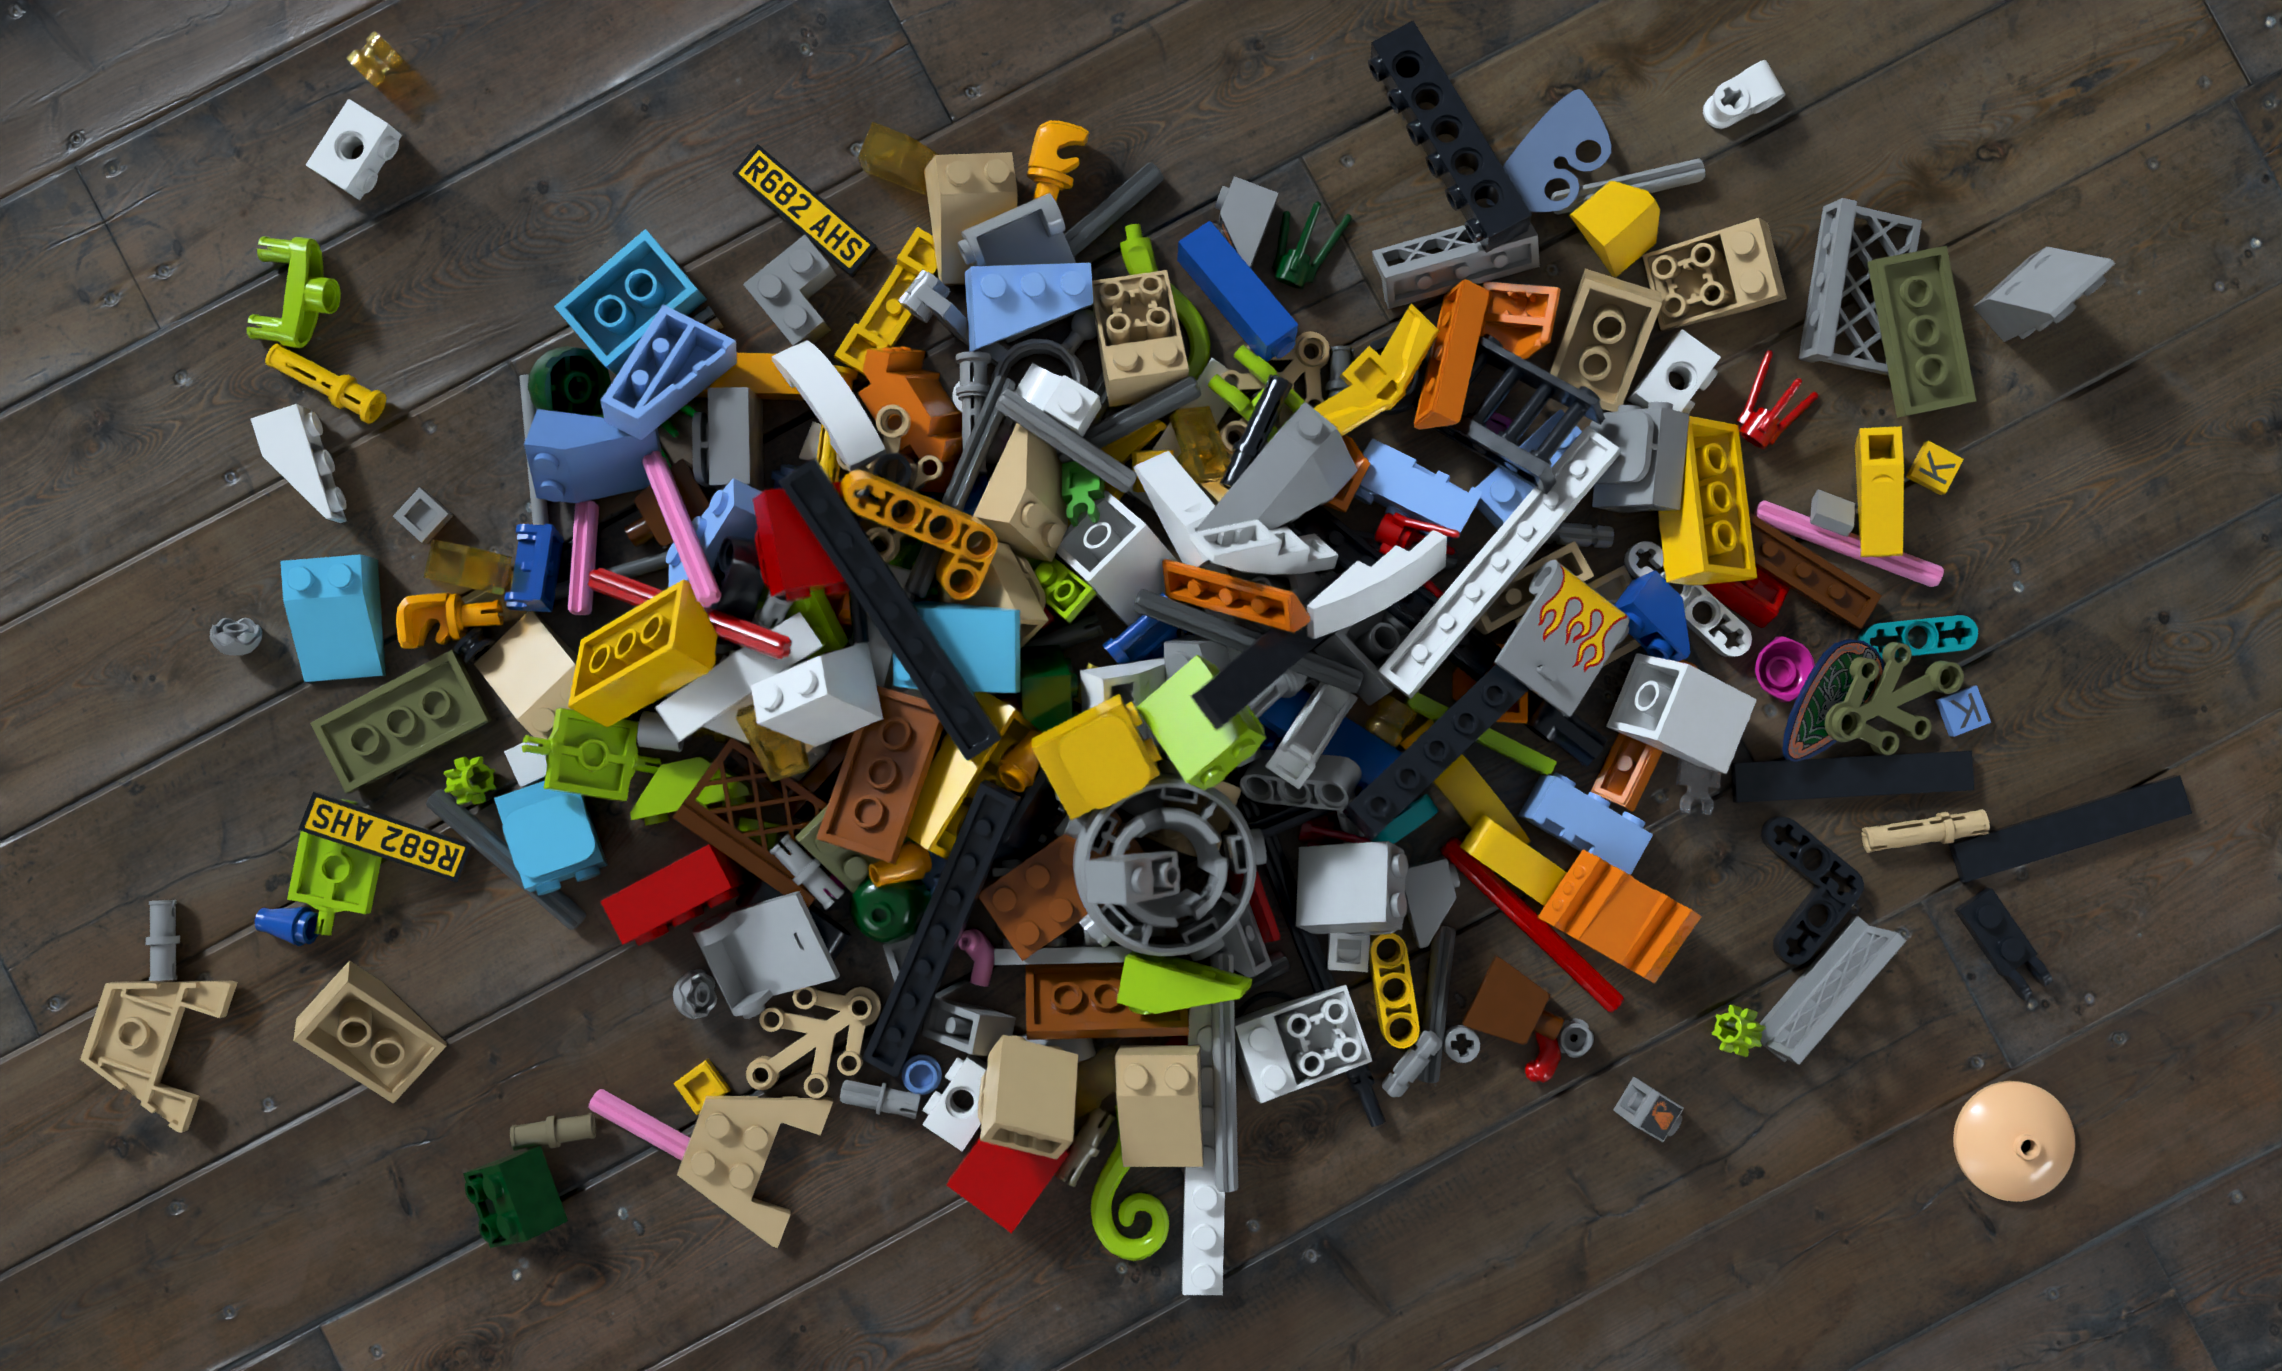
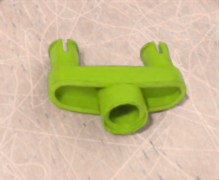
M262 236L259 239L258 245L267 246V249L257 248L259 260L262 262L289 264L282 318L260 316L258 314L250 315L247 323L257 324L258 327L262 328L247 327V335L252 340L278 341L283 346L303 348L308 344L313 335L319 313L333 314L337 311L341 300L340 286L335 279L324 278L322 252L316 240L302 237L284 240Z

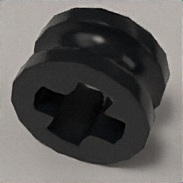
M476 627L468 632L454 647L457 655H465L464 662L467 665L474 664L495 644L491 637H484L485 631L481 627Z

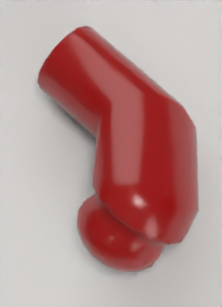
M1535 1032L1540 1052L1536 1061L1531 1060L1525 1065V1074L1531 1082L1540 1081L1544 1083L1552 1079L1561 1060V1050L1557 1037L1553 1041Z

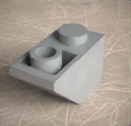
M1177 852L1114 855L1085 861L1087 903L1129 905L1180 893V871L1178 868Z

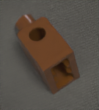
M682 458L671 466L670 470L692 522L696 516H702L709 507L712 498L706 488L695 481L692 464ZM650 484L634 498V503L643 517L627 525L624 529L636 548L655 537L661 548L669 550L674 541Z
M1495 955L1462 1020V1024L1471 1029L1526 1045L1533 1031L1554 1041L1562 1028L1564 1019L1544 1009L1550 998L1548 992L1502 958Z

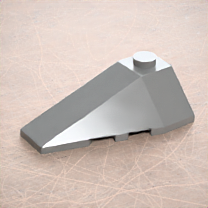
M1304 402L1197 527L1196 532L1257 519L1269 530H1272L1287 522H1293L1300 518L1303 513L1318 505L1322 506L1331 501L1358 470L1337 427Z

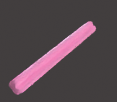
M652 451L650 455L643 457L642 464L697 601L701 602L703 607H710L713 603L720 601V590L667 460L662 456L661 452Z
M1768 501L1759 502L1755 509L1754 515L1779 531L1929 587L1938 586L1944 574L1942 566L1904 552L1903 556L1861 557L1859 535L1850 532L1848 537L1823 529L1811 524L1810 517Z

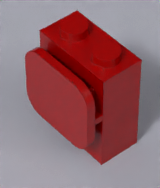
M834 482V486L840 493L841 482ZM783 488L765 490L752 499L758 526L755 534V544L762 579L770 589L771 597L785 595L786 601L790 602L810 598V591L825 590L826 596L850 592V587Z
M980 1134L969 1152L952 1173L946 1185L1012 1234L1068 1157L1070 1146L1058 1159H1053L980 1141Z

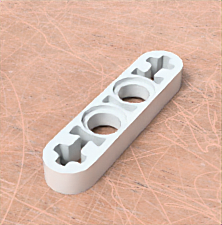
M1643 541L1634 544L1627 550L1624 558L1625 567L1635 579L1653 571L1649 566L1639 568L1636 565L1639 561L1636 552L1642 554L1649 551L1652 555L1649 558V562L1656 569L1663 566V550L1655 543ZM1665 570L1660 573L1664 579L1666 578ZM1683 585L1681 596L1683 597L1687 626L1723 657L1731 658L1746 653L1752 643V635L1748 627L1702 585ZM1698 602H1705L1712 608V618L1706 624H1700L1693 618V607ZM1723 617L1726 621L1719 626L1727 633L1737 631L1739 635L1736 641L1740 645L1739 647L1732 646L1726 648L1724 644L1727 641V637L1721 631H1714L1712 635L1708 631L1717 626Z

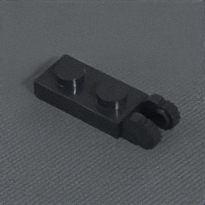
M1986 887L1954 909L1998 975L2006 979L2018 997L2026 1001L2033 996L2029 985L2015 970L2023 964L2032 973L2034 979L2044 987L2053 982L2052 976L2045 965L2036 957L2037 952L1992 888Z

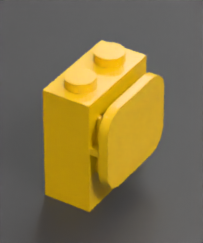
M1120 694L1032 738V750L1071 820L1095 808L1103 809L1142 790L1149 780L1160 775L1156 762L1162 759L1161 754L1151 737L1146 740L1143 739L1138 729V726L1143 724V721L1134 703L1131 701L1125 705Z

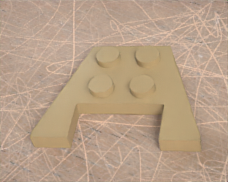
M135 981L106 983L80 1060L120 1090L125 1089L141 1101L140 1105L149 1112H156L170 1122L168 1126L180 1133L189 1130L200 1096L161 1083L185 1008L217 1018L226 1017L238 982Z
M706 1096L677 1175L772 1247L778 1248L791 1215V1210L755 1199L753 1194L780 1124L784 1123L821 1136L833 1104V1098L827 1096L820 1098H798V1096H783V1098Z

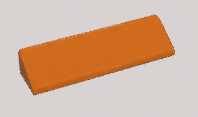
M1467 279L1462 280L1443 298L1436 327L1440 332L1432 344L1414 420V428L1419 430L1454 425L1461 420L1489 296L1487 289Z
M1169 559L1162 561L1166 596L1170 599L1293 633L1310 622L1308 612L1294 592Z
M1685 660L1678 661V662H1681V663L1689 664V665H1691V666L1697 668V666H1696L1695 664H1692V663L1687 662V661H1685ZM1619 733L1590 792L1633 812L1663 751Z

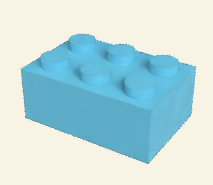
M645 229L554 307L603 365L618 375L663 304L688 316L707 299L657 240Z

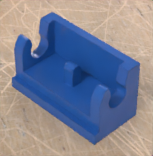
M553 524L516 525L515 532L518 534V547L511 590L505 593L504 601L507 602L506 607L509 610L552 612L564 537Z

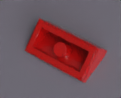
M1757 567V578L1752 580L1702 585L1722 604L1760 628H1764L1778 615L1789 591L1788 587Z
M1256 868L1255 885L1249 903L1263 942H1274L1279 940L1281 936ZM1228 869L1227 880L1232 894L1238 893L1242 886L1244 873L1235 874Z

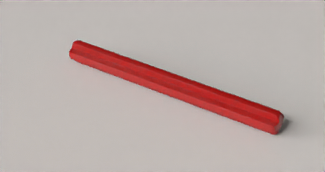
M603 568L592 570L589 573L588 586L591 590L636 607L663 592V590ZM703 607L718 635L717 637L778 660L790 655L792 640L788 636L715 609Z
M1450 838L1442 846L1441 853L1452 864L1454 863L1461 873L1605 1010L1611 1013L1615 1011L1624 1001L1623 995L1546 922L1539 919L1538 915L1486 865L1461 848L1462 842L1458 838Z

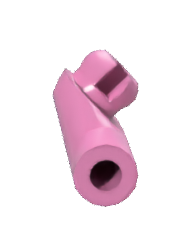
M977 929L965 930L958 945L974 961L970 983L989 987L994 966V947L983 932Z

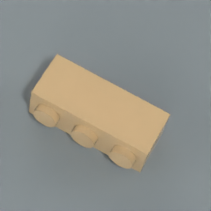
M1573 541L1524 567L1475 624L1477 630L1482 634H1487L1525 614L1535 599V596L1529 592L1530 582L1536 572L1550 560H1556L1582 581L1594 577L1577 543Z

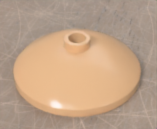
M2003 1081L1981 1089L1966 1102L1955 1124L1953 1144L1957 1162L1964 1175L1974 1186L1997 1199L2022 1202L2045 1195L2062 1181L2073 1161L2075 1133L2067 1111L2049 1092L2026 1082ZM2025 1140H2029L2030 1148L2027 1152L2023 1153L2021 1145Z

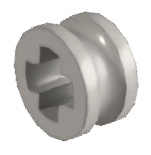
M1455 1025L1444 1033L1443 1050L1452 1060L1458 1063H1466L1477 1057L1480 1051V1041L1472 1029L1464 1025ZM1463 1033L1464 1038L1467 1040H1471V1047H1465L1466 1053L1459 1054L1456 1048L1451 1047V1041H1457L1456 1035Z

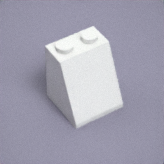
M1105 490V498L1094 501L1100 512L1099 521L1093 523L1088 516V512H1083L1078 517V526L1073 527L1071 524L1067 528L1056 554L1080 579L1093 588L1100 600L1129 627L1142 615L1133 610L1139 591L1145 589L1158 595L1162 592L1166 595L1162 561L1165 559L1178 561L1141 519Z
M866 643L818 656L751 686L757 724L814 747L883 719L870 649Z
M1636 653L1606 727L1699 767L1727 774L1757 699L1689 664Z

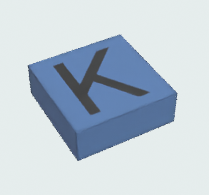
M1970 686L1935 700L1949 737H1954L1991 723L1977 686Z

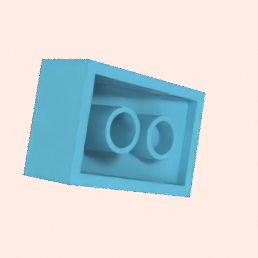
M348 555L281 561L283 602L304 682L386 676L378 559L364 555Z
M928 600L913 602L972 692H1020V610ZM893 652V686L918 689Z

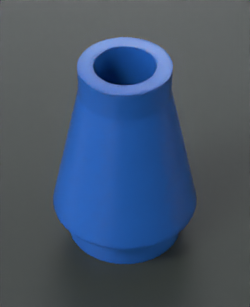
M309 907L261 908L255 917V928L257 931L266 932L296 946H302L305 943L311 944L319 935L314 933L318 913L313 912Z

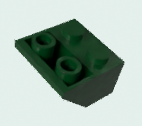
M1059 644L1022 647L1020 649V692H1017L1016 696L1023 717L1043 733L1078 715L1077 710L1073 711L1072 698L1078 697L1077 675L1072 673L1070 658H1064Z
M541 1146L522 1150L463 1173L466 1181L465 1193L469 1201L475 1205L480 1219L478 1224L480 1234L489 1243L490 1248L525 1242L568 1222Z

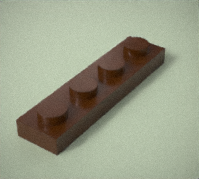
M1749 512L1756 567L1855 630L1862 629L1882 595Z

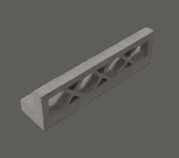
M1530 222L1527 232L1487 253L1480 242L1476 244L1463 242L1470 238L1465 225L1372 251L1373 262L1382 278L1384 300L1388 308L1391 309L1448 293L1464 279L1480 284L1540 267L1537 232ZM1434 248L1444 249L1442 252L1435 254L1426 253L1427 250ZM1398 258L1406 260L1403 263L1389 267L1386 263Z

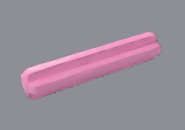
M594 501L575 504L568 610L574 615H589L592 612L593 590L589 588L588 582L590 579L589 573L595 570L599 506Z
M604 1089L598 1090L593 1095L588 1106L590 1110L682 1161L690 1137Z

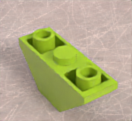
M1025 557L1044 590L1045 604L1070 625L1096 596L1097 592L1055 557L1052 562Z
M701 756L660 765L630 811L631 820L644 819L645 826L669 821L668 813L678 810L714 760L708 756ZM720 767L710 780L721 778ZM725 768L727 777L738 776ZM745 780L728 783L731 805L746 803L745 797L754 795L752 785ZM722 784L704 787L696 798L705 806L722 802V806H726Z

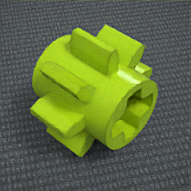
M466 756L455 759L454 764L457 769L447 770L443 773L447 777L445 793H451L457 797L458 805L469 803L470 800L474 805L486 802L484 792L496 790V786L493 784L495 769H490L487 765L483 764L482 756L472 758L470 761Z
M1729 1005V1013L1716 1014L1715 1030L1711 1033L1722 1041L1719 1048L1721 1051L1728 1053L1734 1051L1737 1055L1748 1057V1049L1755 1046L1761 1048L1762 1031L1766 1029V1026L1760 1025L1755 1021L1758 1012L1748 1008L1742 1010L1741 1007Z

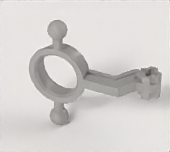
M922 269L898 302L909 313L925 323L934 316L952 335L969 346L968 319L946 299L951 291L936 276ZM1089 309L1080 310L1074 315L1071 321L1072 331L1062 344L1047 339H1029L1015 344L1009 350L997 342L976 350L989 353L991 355V363L996 366L992 374L991 386L995 377L999 375L1007 377L1011 367L1021 358L1032 354H1049L1060 359L1069 368L1074 381L1088 388V379L1082 362L1074 353L1084 340H1091L1097 336L1093 311ZM1006 415L1003 416L1004 421L999 426L987 453L986 464H998L1006 447V442L1014 430L1016 422Z

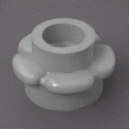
M1574 1018L1572 1021L1564 1020L1557 1036L1561 1053H1567L1569 1057L1578 1058L1583 1056L1592 1047L1594 1035L1589 1031V1025L1585 1021ZM1572 1034L1577 1035L1576 1041L1570 1040Z

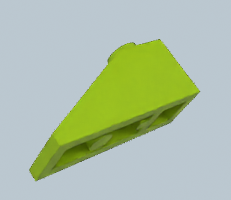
M1132 950L1124 960L1116 1003L1129 1006V1010L1137 1014L1163 1013L1240 999L1251 987L1253 979L1175 956H1153Z

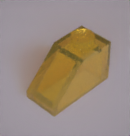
M872 122L858 160L864 172L927 196L924 169L932 158L939 154L906 134Z
M432 539L423 577L503 596L504 589L511 578L510 564L512 557L470 546Z

